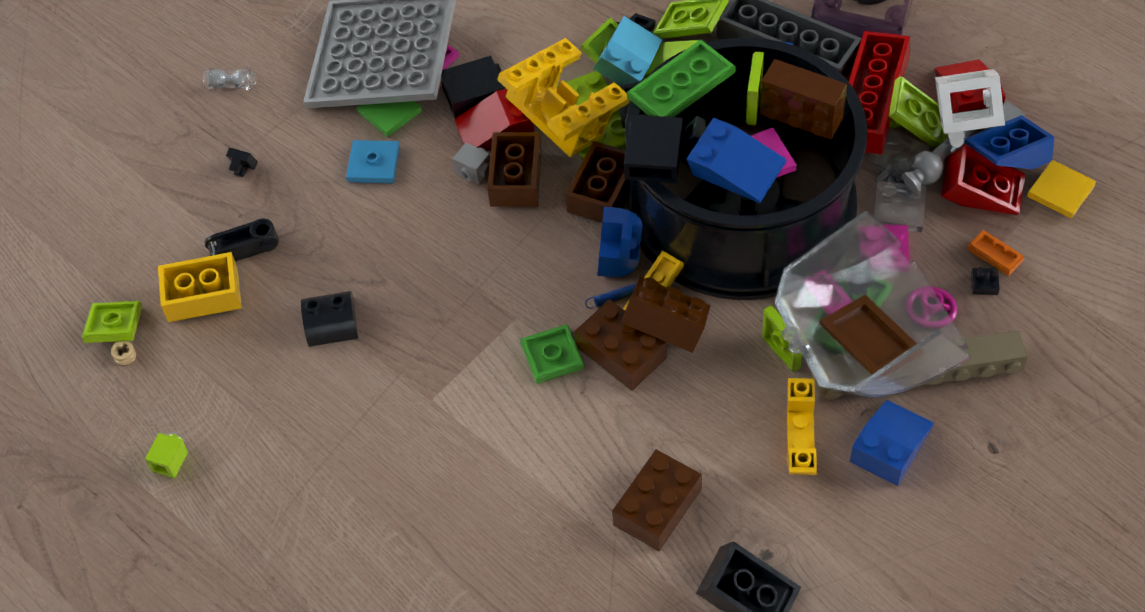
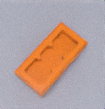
M982 230L968 244L967 248L968 251L991 266L998 268L1000 272L1008 277L1024 260V255L985 230Z

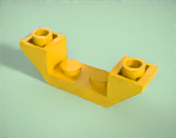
M788 378L787 464L789 474L817 475V457L814 442L815 383L814 379Z

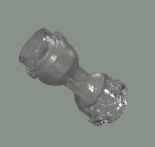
M250 67L238 70L209 68V70L203 71L204 88H209L210 91L222 88L251 90V86H255L256 83L255 72H251Z

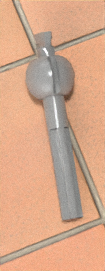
M974 130L963 131V139L965 140ZM949 137L933 152L923 151L912 158L909 164V172L902 174L906 187L917 194L921 190V184L930 185L941 177L943 173L942 162L957 148L950 145Z

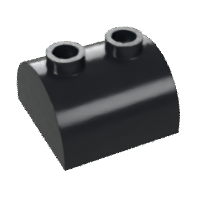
M352 291L301 299L302 320L309 347L358 339Z

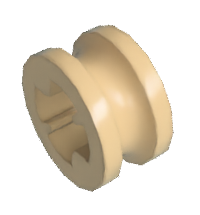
M118 341L112 346L111 355L118 365L125 366L135 360L136 351L131 342Z

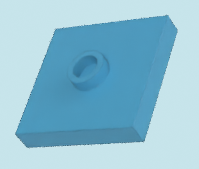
M353 140L346 175L347 182L394 183L400 150L399 141Z

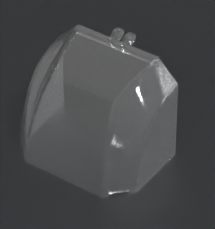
M867 210L784 268L774 304L787 326L782 331V336L786 341H791L789 343L790 351L794 354L802 353L819 386L865 398H881L927 383L971 359V356L965 351L968 349V345L914 260L910 263L898 249L902 246L900 241ZM865 294L917 343L872 375L819 324V321Z

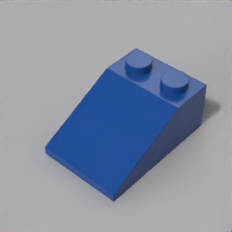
M1021 115L1006 121L1004 126L992 127L965 138L964 143L997 166L1035 169L1052 161L1055 137Z
M713 118L689 154L687 162L693 176L761 203L785 165L786 158L736 126Z
M886 400L864 426L853 444L850 462L898 486L933 428L934 422Z

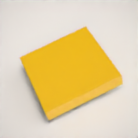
M1052 160L1029 190L1027 197L1072 219L1095 187L1096 181Z

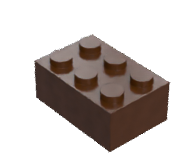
M774 59L762 79L760 114L769 119L789 124L792 127L809 131L817 136L832 139L843 119L847 84Z
M493 132L487 189L490 207H538L542 158L540 132Z
M596 141L592 142L566 193L567 212L602 223L604 207L621 208L630 190V180H625L624 177L626 150Z
M640 276L621 323L693 353L705 328L710 305L700 298H691L684 295L676 288L665 287L653 278Z
M609 299L575 330L576 345L581 352L633 391L667 358L666 342L621 323L625 310Z
M655 449L612 510L613 526L660 551L702 490V474Z

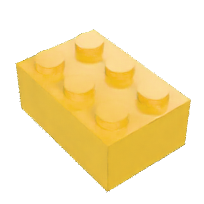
M232 252L158 266L160 304L168 322L242 309L238 268Z

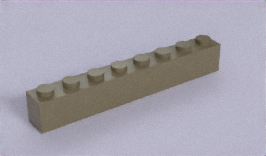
M1020 331L921 344L919 346L923 350L920 354L878 379H875L851 355L814 360L812 375L818 399L834 400L841 396H861L869 392H888L891 389L897 388L911 389L918 385H938L946 381H965L974 377L988 378L1002 373L1015 374L1024 370L1028 356Z

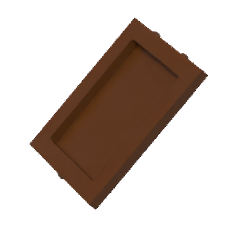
M866 294L819 321V324L875 379L892 371L920 354L923 350Z

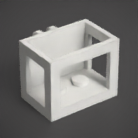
M994 69L935 77L940 122L944 134L948 133L949 142L952 147L958 148L963 145V131L1005 125L1000 76ZM986 88V90H983L984 105L988 109L952 114L950 93Z

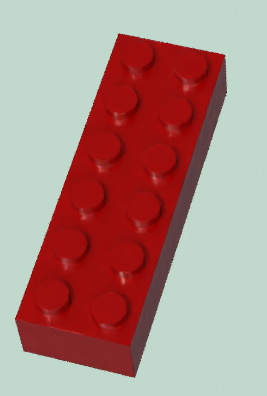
M864 31L849 83L858 95L866 116L868 135L865 153L883 155L892 118L889 117L894 82L900 76L903 78L905 76L910 58V36Z

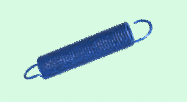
M637 283L599 296L590 297L586 300L585 305L589 309L594 308L587 306V301L591 298H594L596 307L605 304L609 299L614 302L632 295Z

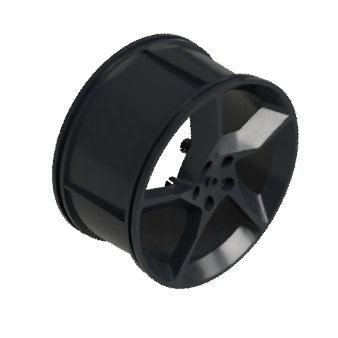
M728 38L706 42L707 45L735 66V73L675 116L676 118H683V129L696 116L706 120L705 127L710 124L713 118L723 122L746 121L747 90L753 53L764 52L762 79L774 59L847 84L843 119L832 139L817 136L809 131L795 128L789 124L761 115L760 96L757 122L775 125L780 128L778 136L791 157L802 142H809L825 157L835 174L836 180L822 193L807 202L786 199L782 195L784 175L774 180L761 203L705 180H702L685 199L672 193L660 182L630 180L628 208L629 211L635 213L641 219L643 225L640 248L652 264H654L662 251L682 261L684 267L674 280L675 282L693 291L724 299L756 300L780 296L803 287L801 279L818 269L824 268L825 271H828L841 257L850 242L857 216L855 178L860 170L867 144L868 134L865 112L858 95L846 78L828 62L807 50L788 43L762 38ZM681 51L678 54L667 59L665 62L656 67L647 77H649L651 74L656 72L658 69L663 67L665 64L670 62L672 59H674L684 51ZM632 101L625 121L626 145L631 115H647ZM681 150L680 160L689 166L687 158L690 153Z

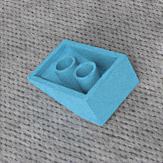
M623 16L593 69L620 86L641 82L662 39Z

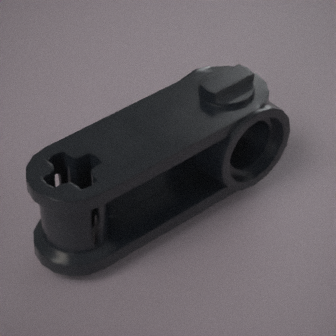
M262 218L207 237L204 243L205 247L209 250L210 256L232 252L236 262L275 249L278 246L279 238L272 221Z

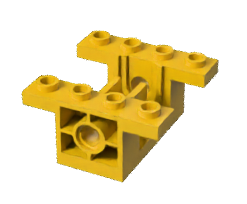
M564 38L499 73L497 80L508 89L506 98L569 157H572L589 147L593 141L597 142L602 139L612 113L627 105L630 100L627 98V93L615 82L595 94L593 92L590 93L588 100L578 106L576 103L579 94L564 80L560 81L558 88H556L563 68L580 59L582 53L568 39Z

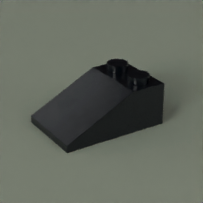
M733 541L720 546L696 594L725 612H789L801 586Z

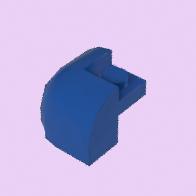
M604 207L597 276L622 277L630 274L637 267L643 225L641 219L635 213L621 208Z

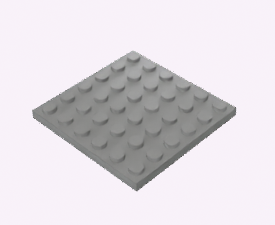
M456 0L329 1L303 102L306 109L437 99Z

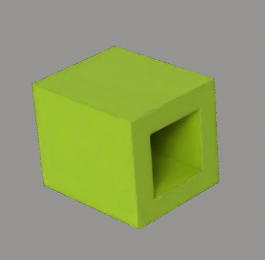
M158 433L145 457V461L151 472L175 478L188 454V450L181 437L175 434L165 435Z

